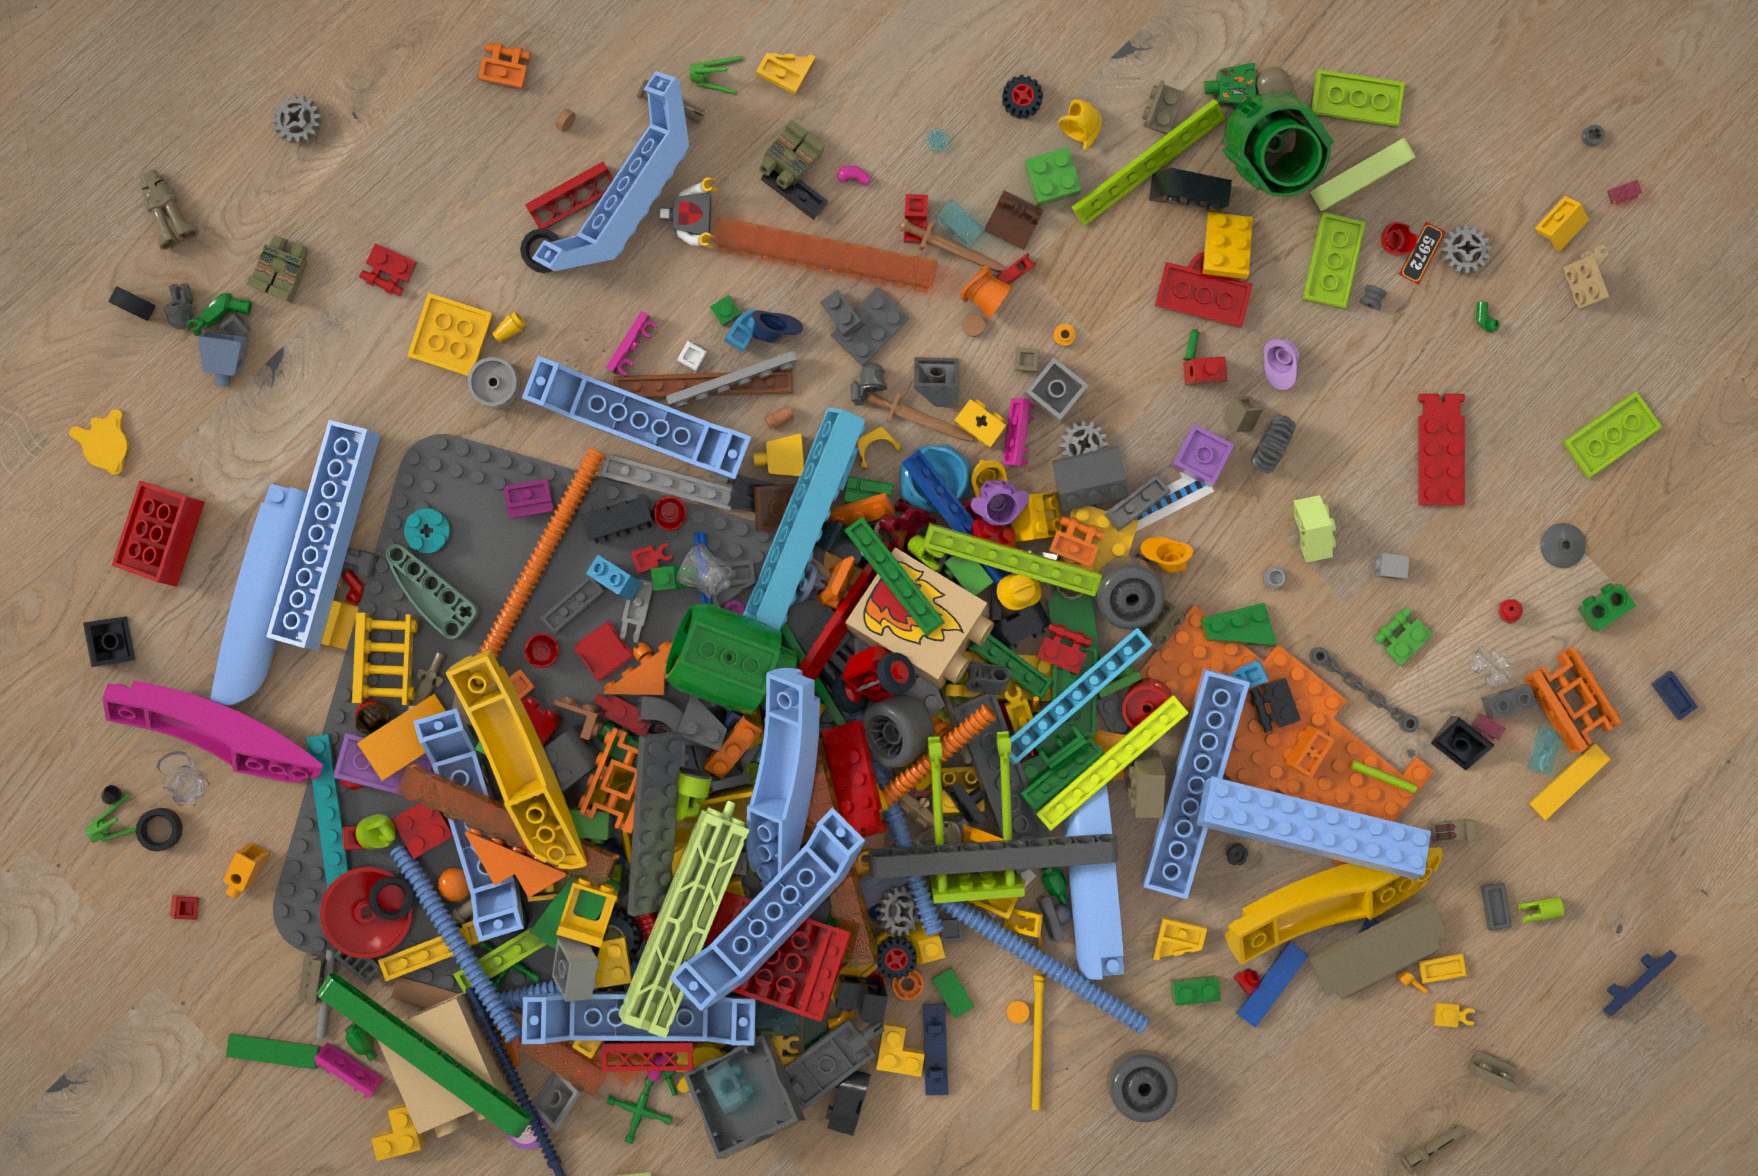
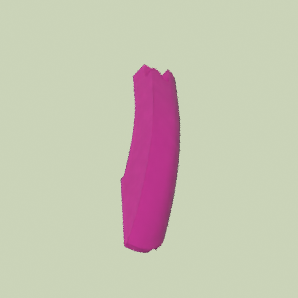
M133 680L131 688L123 684L114 685L108 683L102 698L106 721L153 730L193 744L231 765L233 772L283 782H304L308 777L311 779L317 778L323 768V764L268 726L222 704L190 693Z

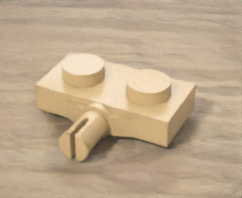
M905 792V796L900 797L898 805L902 806L900 810L904 812V816L911 819L914 825L921 830L926 831L934 826V815L926 808L929 806V800L925 802L926 798H922L920 801H917Z

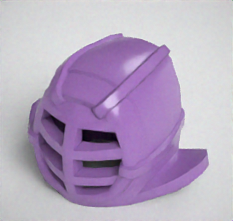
M1002 478L994 481H985L980 490V497L972 499L971 507L975 513L982 516L984 521L992 525L1003 526L1012 523L1028 504L1029 494L1025 490L1016 491L1013 484Z

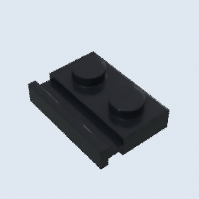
M737 475L733 481L731 497L727 506L755 512L754 486L777 484Z

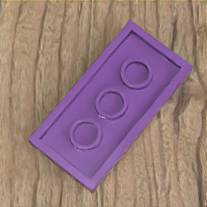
M345 733L333 778L419 801L423 800L432 767L426 754H423L381 781L357 745L364 738Z

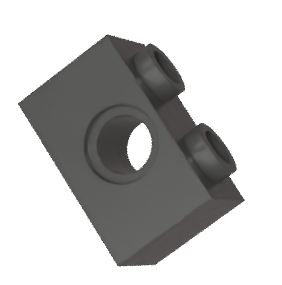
M1523 684L1481 697L1487 719L1495 720L1537 707L1531 685Z

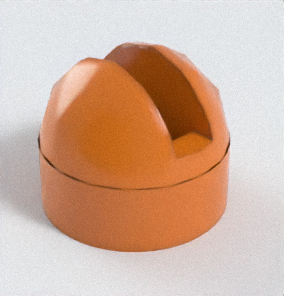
M638 643L640 647L634 646L633 648L634 657L638 662L649 653L653 654L652 649L646 643Z

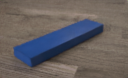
M1289 941L1260 980L1259 988L1248 996L1237 1011V1014L1256 1028L1306 960L1308 954Z

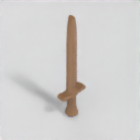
M904 219L900 223L899 228L901 232H910L920 238L922 237L919 250H923L927 242L980 266L988 265L991 268L990 270L997 272L1005 270L996 261L931 231L934 225L933 220L929 222L926 230L912 225L908 219Z
M874 392L869 393L866 397L868 405H877L890 411L886 422H891L892 414L951 437L973 441V437L965 431L898 403L901 397L900 393L896 394L892 403L879 398Z

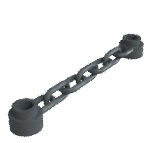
M1316 647L1310 651L1309 659L1313 664L1321 665L1330 672L1336 671L1342 676L1343 682L1354 690L1360 689L1366 693L1368 701L1378 708L1384 707L1390 711L1391 718L1399 723L1401 730L1404 732H1414L1418 728V719L1414 715L1406 714L1399 708H1391L1386 704V699L1375 690H1367L1362 686V681L1351 672H1343L1339 669L1338 663L1328 656V652L1324 648ZM1318 652L1323 654V659L1320 661L1316 659ZM1330 660L1335 665H1331L1330 668L1325 663ZM1348 675H1350L1359 683L1356 682L1354 686L1346 679H1349ZM1372 693H1374L1383 701L1380 700L1378 704L1370 697H1373ZM1397 711L1403 715L1400 719L1394 716L1398 714ZM1409 719L1413 721V725L1410 728L1406 726V722Z

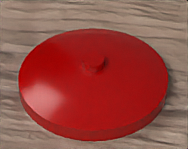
M359 867L344 872L329 885L320 905V923L326 938L336 949L356 958H374L393 950L404 939L411 925L413 907L404 917L390 921L380 918L372 911L368 898L371 888L377 881L384 877L396 876L380 868ZM388 885L379 892L378 904L385 911H397L404 904V892L398 886Z

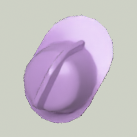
M1272 339L1264 347L1266 378L1269 384L1279 390H1287L1292 387L1297 377V363L1300 353L1290 339Z

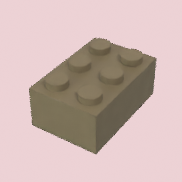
M1145 750L1126 766L1127 771H1129V779L1125 781V791L1127 792L1128 801H1130V809L1134 810L1135 818H1163L1166 775L1158 750Z

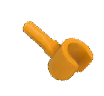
M1037 696L1029 703L1031 713L1041 712V704Z
M1405 970L1397 976L1405 987L1412 983L1413 986L1424 994L1428 992V989L1417 982L1415 977Z

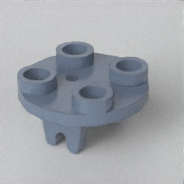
M812 561L807 563L804 569L805 577L802 583L798 584L795 591L796 599L794 603L801 604L806 599L813 600L816 596L812 593L817 589L824 590L826 588V585L823 583L827 581V577L817 572V565Z

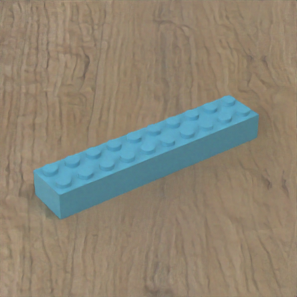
M827 408L804 464L802 474L799 476L743 613L744 616L765 623L777 630H780L781 626L785 625L789 606L796 599L795 591L798 584H801L805 577L804 569L807 563H810L814 554L812 551L813 547L821 538L822 525L830 516L831 509L829 508L831 503L839 494L838 486L840 481L847 474L849 459L856 452L855 445L858 437L860 438L864 433L865 419L843 409Z

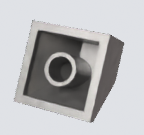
M914 357V389L935 407H958L959 358Z

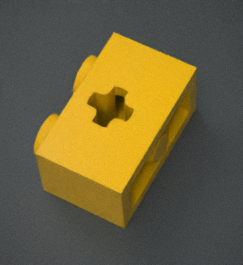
M970 399L953 423L990 449L1006 427L1003 423L1005 420L995 412L992 415L985 410L987 406L979 400L972 401ZM982 417H984L986 419L985 424L987 426L985 427L982 425L981 427H978L977 420L975 419H981Z

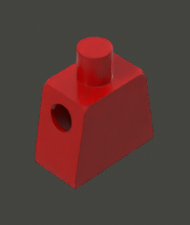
M1225 356L1196 358L1183 363L1185 385L1228 382Z

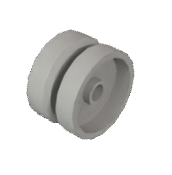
M496 357L484 358L474 364L469 372L467 381L469 392L474 399L493 409L506 408L514 403L520 395L522 385L517 370L508 362ZM493 380L497 381L496 386H493V384H491Z

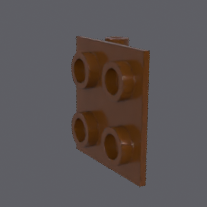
M1004 190L984 231L1024 250L1044 210Z

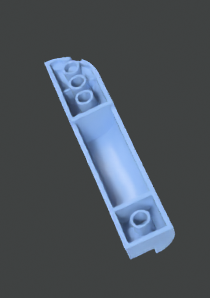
M270 483L265 501L261 503L231 602L218 657L211 701L224 706L239 704V702L253 696L263 685L267 677L278 640L266 636L308 494L304 491Z
M779 668L766 673L764 739L751 802L747 806V828L749 833L746 838L747 857L753 872H757L758 877L762 880L760 884L763 888L799 852L814 783L819 738L820 698L814 696L815 680L802 676V670L795 668Z
M1107 784L1063 820L1064 836L1112 834ZM1115 862L1068 866L1078 975H1083V978L1100 980L1103 979V976L1124 974V954Z

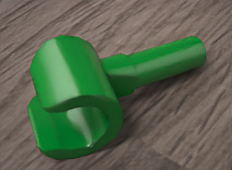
M662 1071V1077L667 1081L672 1096H676L678 1093L671 1078L676 1074V1071Z

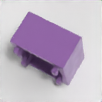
M1193 424L1170 467L1211 487L1215 484L1234 444Z

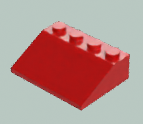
M139 480L112 566L158 583L177 587L205 501Z

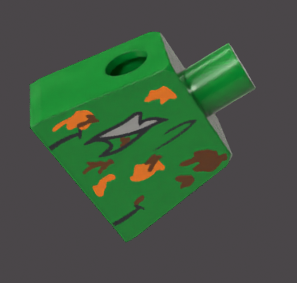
M1255 63L1219 69L1216 74V81H1204V94H1217V102L1220 106L1237 108L1244 100L1256 95Z

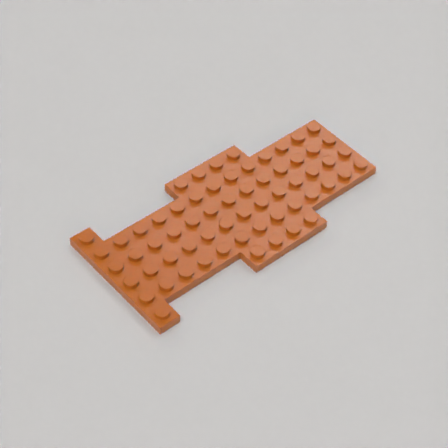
M1192 605L1185 614L1186 619L1161 650H1156L1139 670L1142 679L1151 678L1163 682L1171 690L1172 695L1189 712L1188 716L1191 712L1203 667L1230 675L1239 666L1260 659L1242 643L1206 641L1200 619L1208 617V615L1195 605ZM1277 644L1264 660L1260 659L1269 680L1249 688L1247 691L1224 774L1236 783L1272 792L1277 788L1284 795L1394 822L1432 776L1434 771L1417 757L1411 761L1402 774L1334 719L1347 700ZM1286 678L1301 720L1278 728L1276 720L1270 722L1273 730L1264 733L1262 725H1259L1257 720L1259 718L1255 706H1252L1250 700L1252 697L1249 690L1258 688L1260 695H1264L1266 692L1263 685ZM1269 701L1264 702L1267 715L1273 713ZM1308 725L1319 729L1335 740L1312 778L1285 764ZM1355 760L1417 785V790L1413 794L1351 769L1352 762ZM1331 860L1336 866L1347 864V862Z

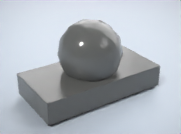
M1050 896L1038 897L1036 900L1043 915L1042 918L1049 939L1055 942L1064 940L1060 926H1064L1070 921L1071 911L1064 904L1053 906Z

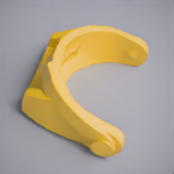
M882 426L860 438L858 437L857 444L862 460L860 462L862 468H868L867 462L864 459L866 447L875 440H888L893 443L896 451L900 452L901 447L899 443Z

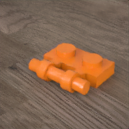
M486 43L485 52L493 54L492 58H482L478 79L523 89L528 67L521 65L520 61L521 59L529 61L531 52L523 51V48L504 47L501 43ZM501 55L512 57V61H502L500 57Z
M1062 516L1059 524L1066 526L1067 530L1065 533L1059 530L1056 531L1049 552L1091 568L1099 546L1091 544L1092 539L1102 540L1104 532L1098 530L1094 525L1082 524L1074 517L1070 519ZM1074 530L1086 534L1085 539L1081 540L1072 536Z

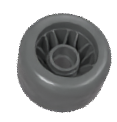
M1120 557L1112 560L1101 569L1099 573L1102 574V579L1095 600L1103 617L1109 623L1121 629L1134 630L1149 625L1159 616L1165 603V589L1158 573L1148 562L1137 557ZM1136 594L1134 597L1126 599L1128 595Z
M898 694L883 699L870 706L861 719L863 720L871 758L878 764L888 768H899L921 758L922 754L927 753L928 737H934V725L929 712L920 701L909 695Z
M1144 1049L1129 1051L1120 1056L1109 1071L1107 1086L1110 1098L1117 1110L1128 1119L1144 1123L1156 1121L1165 1116L1175 1104L1178 1094V1083L1175 1073L1168 1062L1157 1053ZM1142 1083L1150 1085L1149 1090L1145 1093L1138 1092V1088Z

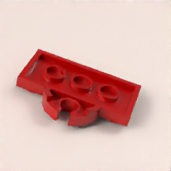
M1204 252L1198 253L1190 261L1188 267L1169 262L1165 263L1155 307L1242 328L1253 286L1252 283L1232 279L1231 277L1203 274Z

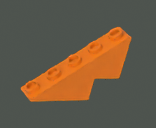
M667 640L658 647L659 652L654 656L649 653L640 660L641 665L636 669H633L632 666L621 674L623 678L618 682L612 680L603 687L605 690L603 694L666 695L665 661L672 642L670 643Z
M470 827L469 831L464 832L494 885L516 875L529 898L569 875L566 871L567 869L544 863L534 855L531 857L524 854L525 849L516 845H512V848L503 845L504 840L494 836H491L490 839L482 836L483 832L476 828Z

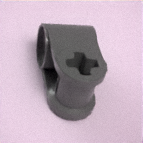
M971 662L966 669L968 679L965 685L972 692L1001 695L1006 691L1011 674L1008 668L1002 665Z

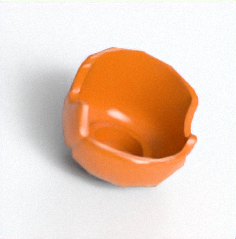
M448 868L439 876L437 882L439 894L447 901L459 902L470 895L463 869Z

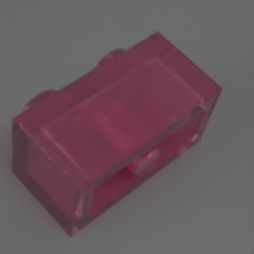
M1638 180L1612 188L1607 193L1611 204L1616 203L1619 205L1624 203L1626 199H1630V201L1637 199L1642 191Z
M1478 714L1471 725L1480 734L1482 732L1485 733L1486 737L1492 741L1494 739L1500 740L1506 729L1482 714Z

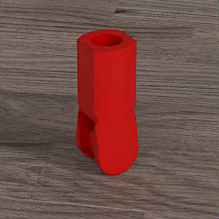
M1027 253L996 275V278L1010 285L1037 264L1030 260V254ZM1021 262L1026 268L1023 271H1020V269L1017 267V265Z

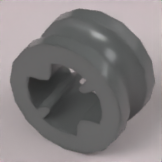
M1591 125L1582 133V140L1587 146H1596L1605 137V132L1599 125ZM1596 131L1597 135L1595 136H1598V139L1591 140L1589 133Z

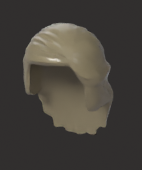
M1269 67L1261 71L1255 78L1256 95L1262 93L1283 94L1287 91L1297 97L1293 83L1287 72L1283 69ZM1288 109L1280 110L1285 112L1286 114H1290L1291 116H1293Z

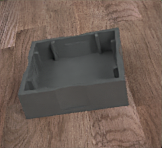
M761 1035L754 1039V1045H740L725 1056L711 1059L695 1067L693 1071L683 1073L693 1100L702 1114L705 1130L717 1159H726L806 1121L770 1035Z

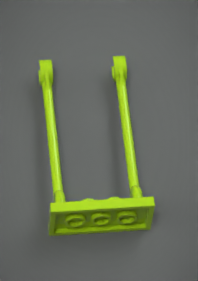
M1004 731L997 732V747L1001 770L1003 839L1012 840L1009 766L1011 738H1009V732ZM940 736L928 737V749L932 772L935 845L944 844L940 767L942 747ZM1002 870V873L986 871L985 873L970 872L929 875L934 904L1025 896L1021 874L1016 875L1014 870Z

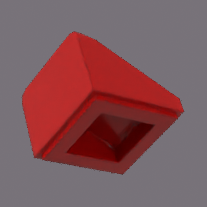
M172 895L170 917L173 919L196 920L199 897Z

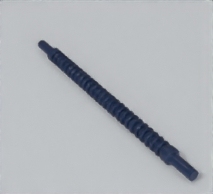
M471 986L466 988L465 991L474 1007L473 1013L476 1018H479L478 1023H482L481 1029H485L483 1034L488 1035L486 1040H490L489 1046H493L492 1052H496L495 1057L499 1058L497 1062L502 1064L500 1068L504 1069L503 1074L507 1075L506 1080L510 1081L508 1085L512 1086L511 1091H515L514 1097H518L517 1103H521L520 1106L532 1116V1120L528 1125L532 1126L530 1130L534 1131L533 1136H537L536 1142H540L539 1148H543L541 1153H545L544 1158L548 1159V1167L553 1169L555 1176H566L560 1165L562 1161L556 1155L557 1151L553 1150L554 1145H550L551 1139H547L549 1134L545 1133L546 1128H542L543 1122H539L540 1117L536 1116L538 1112L534 1111L535 1106L531 1105L532 1100L528 1099L530 1095L526 1094L527 1089H523L524 1083H520L521 1077H517L519 1073L514 1071L516 1067L512 1066L513 1061L509 1060L510 1055L506 1054L508 1050L503 1048L505 1044L501 1043L502 1038H498L499 1032H495L496 1026H492L493 1021H490V1015H487V1007L483 1006L481 1000L478 999L479 996L475 994V988Z

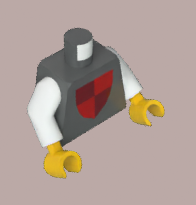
M705 178L703 182L692 185L680 192L678 197H674L673 208L661 207L660 221H673L674 232L689 245L713 248V245L708 243L709 239L715 238V236L710 234L712 197L707 192L717 191V188L711 187V183L716 181L714 178Z

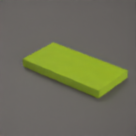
M1317 69L1311 109L1316 116L1398 128L1406 82Z
M1326 212L1321 213L1301 300L1344 310L1347 308L1366 225L1365 221Z
M1634 391L1568 437L1562 444L1586 478L1589 479L1660 430L1662 426L1638 391Z

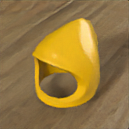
M1074 99L1069 106L1068 116L1061 117L1058 120V125L1067 136L1076 141L1083 142V150L1087 151L1098 137L1103 119L1100 111L1093 104L1084 100Z

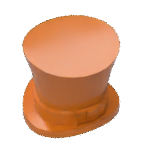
M985 265L980 268L963 288L960 299L963 302L968 300L974 302L989 320L1011 293L1014 286L993 277V273L990 272L991 268Z

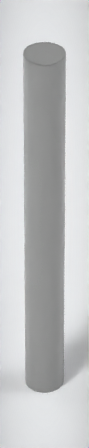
M327 949L323 983L328 975L333 973L335 949ZM322 999L320 1001L316 1037L321 1039L325 1038L329 1011V1004Z

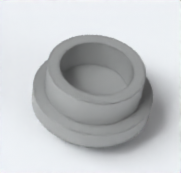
M1270 567L1264 573V582L1269 588H1281L1286 582V573L1280 567Z

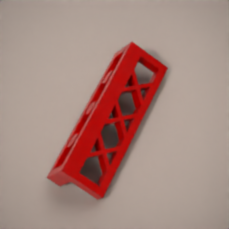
M603 161L528 202L525 206L538 228L547 229L600 200L607 189H597L598 180L607 176L611 183L613 177ZM583 188L591 190L590 197L586 201L576 199L578 191ZM563 199L572 201L570 209L566 212L557 210L559 201ZM543 210L551 211V219L541 224L536 214Z
M604 1041L602 1043V1071H693L695 1041ZM661 1052L668 1060L663 1065H656L650 1059L654 1053ZM678 1052H688V1065H679L673 1057ZM607 1053H616L623 1060L618 1065H608ZM632 1053H639L645 1060L640 1065H634L627 1058Z

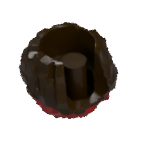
M375 701L363 702L356 709L354 722L358 731L370 735L390 722V712L384 704Z

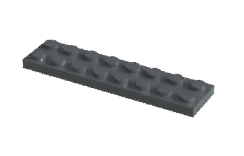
M983 693L952 707L958 727H960L959 724L961 722H965L967 717L970 718V714L976 713V709H981L982 704L988 705L996 715L997 720L991 721L989 726L986 725V729L980 730V734H975V738L969 739V743L966 745L972 756V764L981 788L986 795L985 799L998 834L1003 839L1001 770L997 747V732L1008 731L995 694ZM1009 760L1012 840L1048 838L1043 822L1021 796V793L1029 787L1021 763L1019 761L1013 765ZM1015 869L1014 871L1016 875H1019L1029 869Z
M677 731L639 736L627 912L631 916L660 911L672 882V862L674 858L676 829L675 815L678 801L677 782L680 772L682 733Z

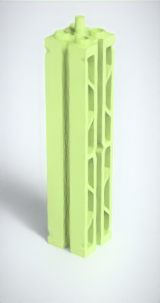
M727 801L723 813L708 807L707 811L700 810L698 820L693 827L624 998V1004L618 1013L623 1023L647 1030L649 1033L663 1038L667 1037L669 1027L674 1020L684 995L669 977L685 961L701 952L744 845L743 842L749 833V829L744 826L745 822L731 816L736 803Z

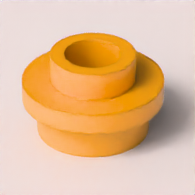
M1060 324L1054 330L1053 337L1060 346H1069L1074 342L1076 332L1071 325ZM1067 331L1069 337L1066 339L1062 338L1061 332Z

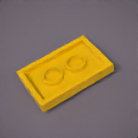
M1208 212L1203 274L1248 279L1253 217Z

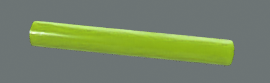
M1355 760L1352 762L1351 769L1413 794L1417 790V785Z

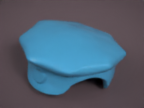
M948 444L921 446L916 449V451L920 449L959 501L970 493L972 467L970 461ZM902 464L900 467L901 497L913 506L927 510L929 513L939 512Z

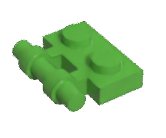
M1407 607L1401 613L1397 612L1393 616L1394 619L1386 627L1383 626L1379 630L1380 633L1374 638L1380 645L1385 640L1390 643L1384 651L1399 666L1433 635L1417 618L1411 623L1407 621V618L1412 614ZM1401 626L1404 630L1395 638L1392 633Z

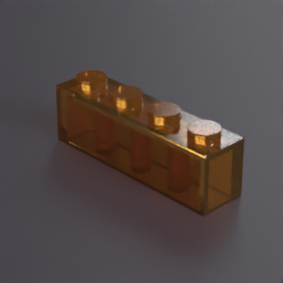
M569 1040L545 1044H522L521 1041L517 1049L592 1097L609 1072L602 1071V1060L597 1058L595 1060L590 1059L574 1049L569 1044Z

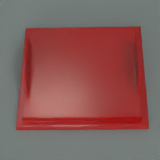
M609 620L573 646L598 682L634 658L633 652L625 641L620 639V634Z

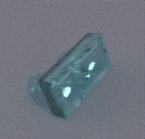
M1538 726L1527 766L1528 770L1551 776L1561 740L1556 730Z

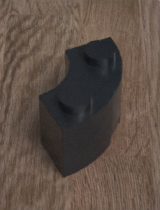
M837 520L834 523L824 521L821 528V538L815 543V546L843 560L853 556L855 560L854 566L863 569L868 564V561L844 530L847 525Z
M1038 601L1034 605L1023 608L994 623L990 635L1010 650L1018 647L1016 645L1017 642L1032 635L1033 638H1036L1045 633L1044 628L1049 626L1051 621L1041 602Z
M856 1070L834 1087L838 1091L834 1105H829L825 1118L829 1119L827 1129L851 1136L854 1135L871 1074Z

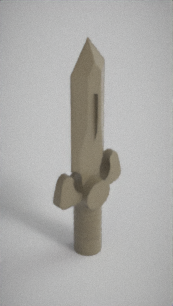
M436 652L428 671L422 668L418 670L417 678L421 679L424 674H426V678L420 681L415 692V698L411 701L407 711L429 697L434 687L432 684L434 678L436 679V687H439L444 681L442 677L437 675L445 657L443 653Z

